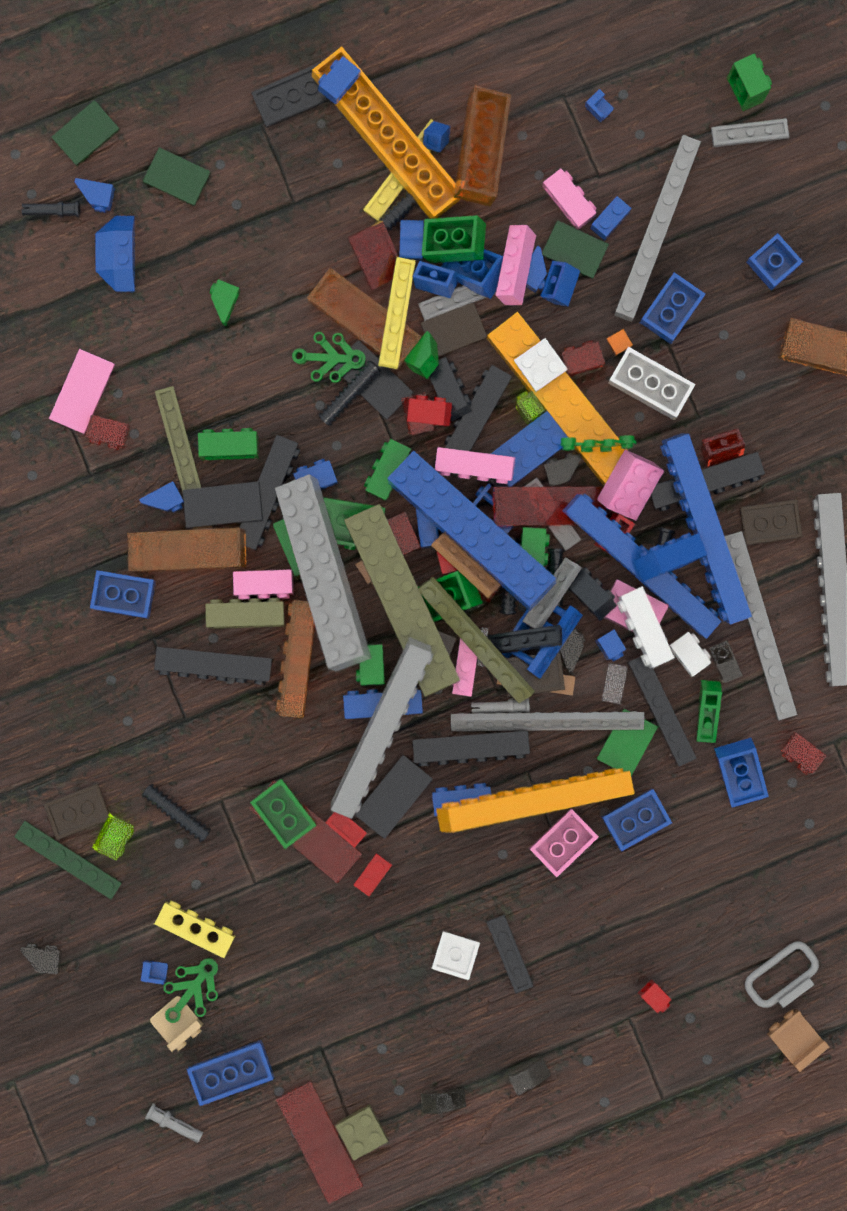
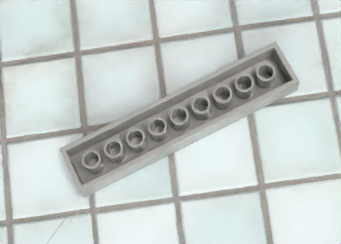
M309 474L276 487L275 491L328 669L339 671L371 659L318 479Z

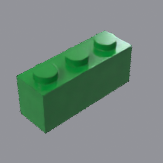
M390 439L389 443H384L381 449L383 455L380 460L376 459L372 468L375 471L372 477L368 476L364 484L367 487L366 493L385 502L393 489L389 485L387 478L411 452V448Z

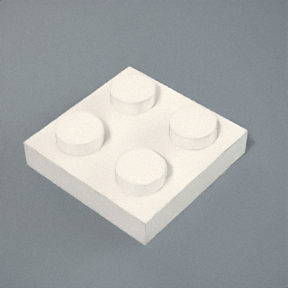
M546 338L514 360L535 392L568 370Z
M443 931L432 969L469 980L480 942Z

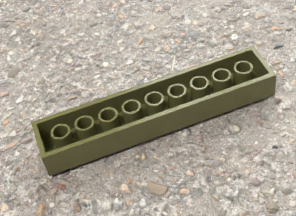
M380 504L345 519V525L402 650H404L409 637L431 646L432 661L429 665L426 664L424 668L425 675L422 681H418L424 698L460 682L459 676L421 593L418 591L415 580Z

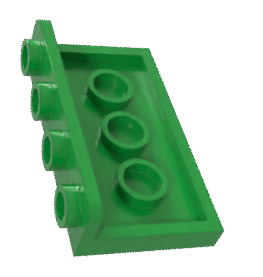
M323 497L337 544L344 545L345 549L355 550V544L344 520L375 505ZM381 507L385 514V507Z

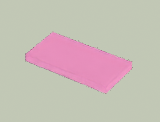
M79 349L49 419L85 434L115 364Z

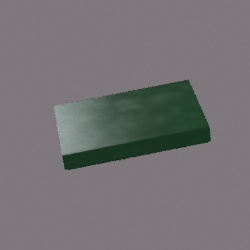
M94 100L56 132L52 139L71 161L78 166L120 129Z
M159 147L143 179V183L195 207L211 171Z
M557 220L542 255L552 261L566 262L580 270V274L593 279L609 244Z

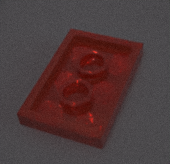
M379 221L348 237L370 289L373 290L393 280L398 254L383 221Z

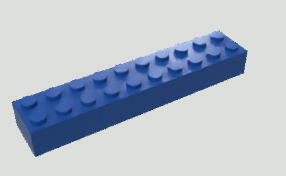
M681 433L662 440L660 449L663 456H666L669 463L666 466L669 474L674 476L675 482H673L676 493H679L682 500H679L681 509L687 513L686 524L693 531L694 535L699 533L708 555L700 558L699 561L706 568L707 572L704 575L707 583L712 585L713 590L710 592L714 602L716 601L719 605V608H717L719 618L728 624H733L752 617L689 434Z
M415 451L387 478L391 487L442 533L445 532L529 611L556 584V578Z

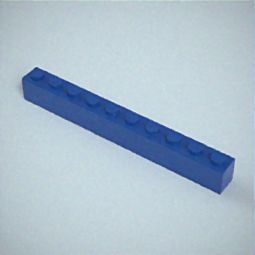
M577 494L563 509V512L663 603L669 605L668 607L701 637L707 639L722 622L717 618L719 614L712 608L708 610L704 606L705 601L697 595L694 597L690 593L691 589L686 584H680L676 581L677 576L673 572H668L643 582L634 561L641 558L640 554L648 550L644 546H638L634 543L636 539L628 532L624 534L620 530L621 525L614 519L610 521L606 517L607 513L601 507L596 508L592 505L593 500L589 496Z

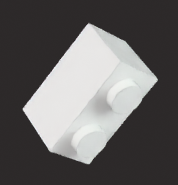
M687 632L670 644L669 647L690 677H693L711 664L709 660L711 656L706 649L702 650L699 647L698 643L700 641L696 635Z

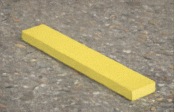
M432 119L428 122V124L425 126V128L418 136V139L422 143L424 137V130L433 122ZM390 173L363 209L364 212L378 222L379 218L383 216L404 188L392 173Z
M396 258L378 366L398 368L415 260Z

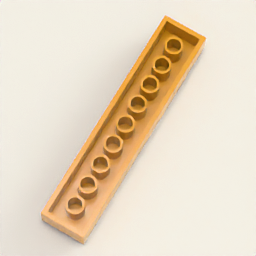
M340 47L312 69V77L318 83L323 74L328 75L331 71L330 67L336 59L340 60L343 56L358 69L360 68L344 48ZM361 70L360 77L335 105L406 191L414 197L430 219L438 218L461 200L464 193Z
M518 312L487 335V340L541 408L545 412L548 411L567 437L576 438V443L589 439L599 441L604 439L619 440L566 372L535 392L514 360L538 344L540 339ZM575 446L576 452L604 486L624 450H627L621 449V446L612 447L610 452H600V447H594L593 452H581V446Z
M623 768L604 770L605 772H593L585 776H573L565 780H554L551 783L534 784L533 787L515 788V791L497 792V796L496 794L478 796L479 800L478 798H466L460 800L461 803H442L441 808H436L440 832H456L634 794L630 771H623Z

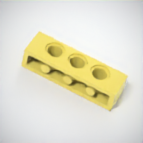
M174 901L164 904L155 925L222 958L226 957L235 938L231 929L224 926L221 929L215 926L216 922L208 918L202 920L197 917L198 913L190 909L186 912L180 909L181 905ZM179 914L184 918L182 925H177L174 922L175 915ZM193 923H198L201 926L200 933L192 932L191 925ZM216 932L219 936L218 941H210L208 934Z

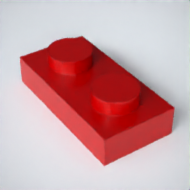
M336 812L326 821L329 827L354 848L367 834L352 819Z

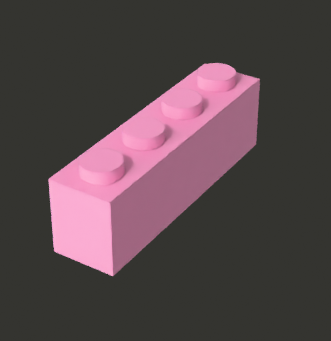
M510 225L496 291V296L504 305H522L536 238V234L528 225Z
M438 447L435 470L444 476H451V473H457L459 478L469 479L470 475L477 476V480L489 481V478H494L497 483L508 484V480H513L516 457Z

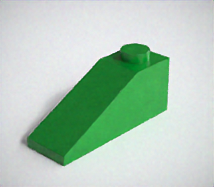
M701 680L697 742L716 743L722 698L721 681Z

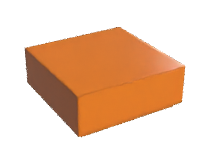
M624 329L606 339L616 356L627 350L628 347L633 346Z

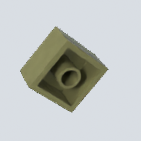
M370 1104L335 1124L353 1160L388 1142V1137Z

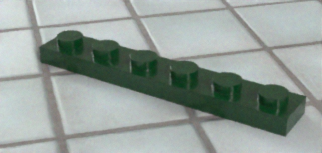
M27 821L23 822L14 836L109 899L114 897L122 884L113 876Z

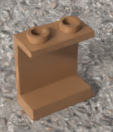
M796 1009L795 1011L790 1010L784 1015L785 1019L781 1023L776 1022L769 1028L768 1036L793 1066L801 1072L827 1050L829 1046L805 1020L801 1012Z

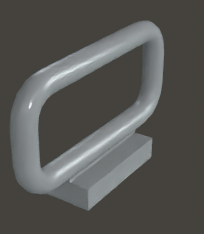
M800 941L793 942L749 974L745 981V989L752 1000L762 1008H769L777 1002L784 1008L814 985L810 978L818 971L819 961L808 945ZM794 950H802L810 960L811 967L770 999H761L753 988L754 980Z

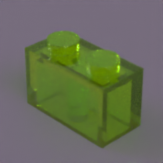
M525 391L517 397L515 408L527 425L544 414L545 409L532 391L530 393Z
M109 813L92 848L96 852L117 861L118 857H121L124 853V845L127 839L129 840L133 835L134 825Z

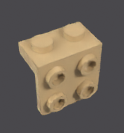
M180 996L172 999L150 1019L152 1025L168 1042L167 1047L171 1052L175 1049L177 1051L182 1049L187 1044L185 1040L190 1036L192 1038L196 1037L202 1031L200 1027L203 1025L187 1004L181 1010V1017L178 1022L170 1023L166 1020V1011L171 1007H175L181 999ZM172 1011L169 1014V1017L171 1019H175L177 1017V1013Z

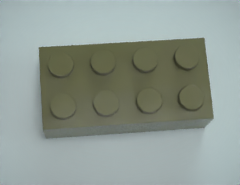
M269 598L268 602H262L260 599H249V603H242L241 599L229 600L230 603H223L222 600H210V604H206V627L209 629L286 627L285 603L281 602L280 598Z

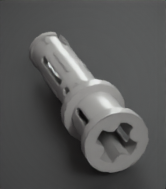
M513 698L508 699V701L471 702L472 708H480L472 709V714L530 713L529 698L521 703L513 700Z
M154 1103L145 1117L146 1120L151 1119L158 1123L160 1127L166 1126L196 1143L199 1142L203 1134L202 1131L171 1116L169 1111L165 1112L157 1108Z

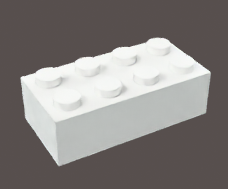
M630 347L627 348L608 384L673 420L677 418L695 386L694 383Z
M643 587L618 598L619 602H617L618 608L627 617L625 623L628 630H633L635 635L633 641L637 649L641 648L643 655H641V659L644 665L654 668L674 659Z

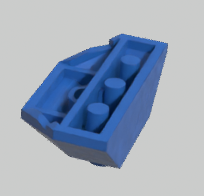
M115 216L95 233L96 272L116 292H135V216Z

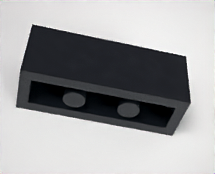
M444 357L439 360V365L429 377L438 397L446 398V402L452 403L450 420L454 421L472 412L470 406L472 401L469 395L463 391L465 385L462 379L456 375L458 369L453 361L450 362Z
M583 567L568 590L601 621L617 607L613 600L615 596L609 589L605 591L602 588L603 584L597 578L593 579L591 577L592 573L586 567Z

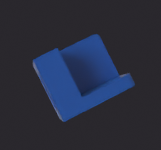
M599 89L586 102L585 108L601 123L614 108L604 99L605 94Z
M433 121L424 130L423 145L427 149L441 152L449 143L450 126Z
M145 960L143 962L141 981L165 984L168 964Z

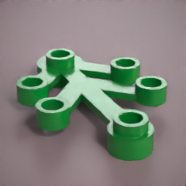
M322 332L315 333L313 339L328 354L307 353L300 348L296 349L292 354L293 361L299 365L305 364L307 361L327 362L319 370L312 371L311 379L315 382H320L323 376L339 362L346 364L338 371L330 373L329 377L333 383H339L342 377L352 368L359 369L366 362L365 354L360 350H353L341 333H335L332 340L336 345H340L347 355L338 354ZM318 335L323 336V339L321 341H317L316 338ZM337 336L342 337V340L340 342L335 341V338ZM298 353L303 354V357L301 359H297L296 356ZM354 356H359L358 362H353ZM315 373L320 374L319 379H314ZM334 374L339 375L338 380H333Z
M620 436L619 440L604 439L599 441L589 439L577 443L574 437L561 438V447H563L564 451L575 450V446H581V452H593L594 447H600V452H610L612 447L621 446V449H632L633 445L637 444L634 436Z
M206 958L200 962L199 966L186 968L179 966L176 969L175 974L179 978H184L188 974L199 973L195 980L165 983L164 991L168 994L187 989L175 1007H171L166 1011L165 1018L168 1022L176 1023L180 1020V1012L193 994L196 1005L195 1015L203 1017L206 1014V1008L203 1006L201 984L206 978L208 987L206 997L209 1001H215L218 998L213 977L218 971V965L215 960ZM207 964L212 966V970L210 972L205 971V966ZM181 968L185 970L183 976H179L177 973ZM168 984L173 985V990L170 992L166 990ZM210 992H215L216 997L214 999L208 997ZM199 1007H202L204 1009V1013L202 1015L197 1014V1009ZM172 1011L177 1013V1017L175 1019H171L169 1017V1014Z

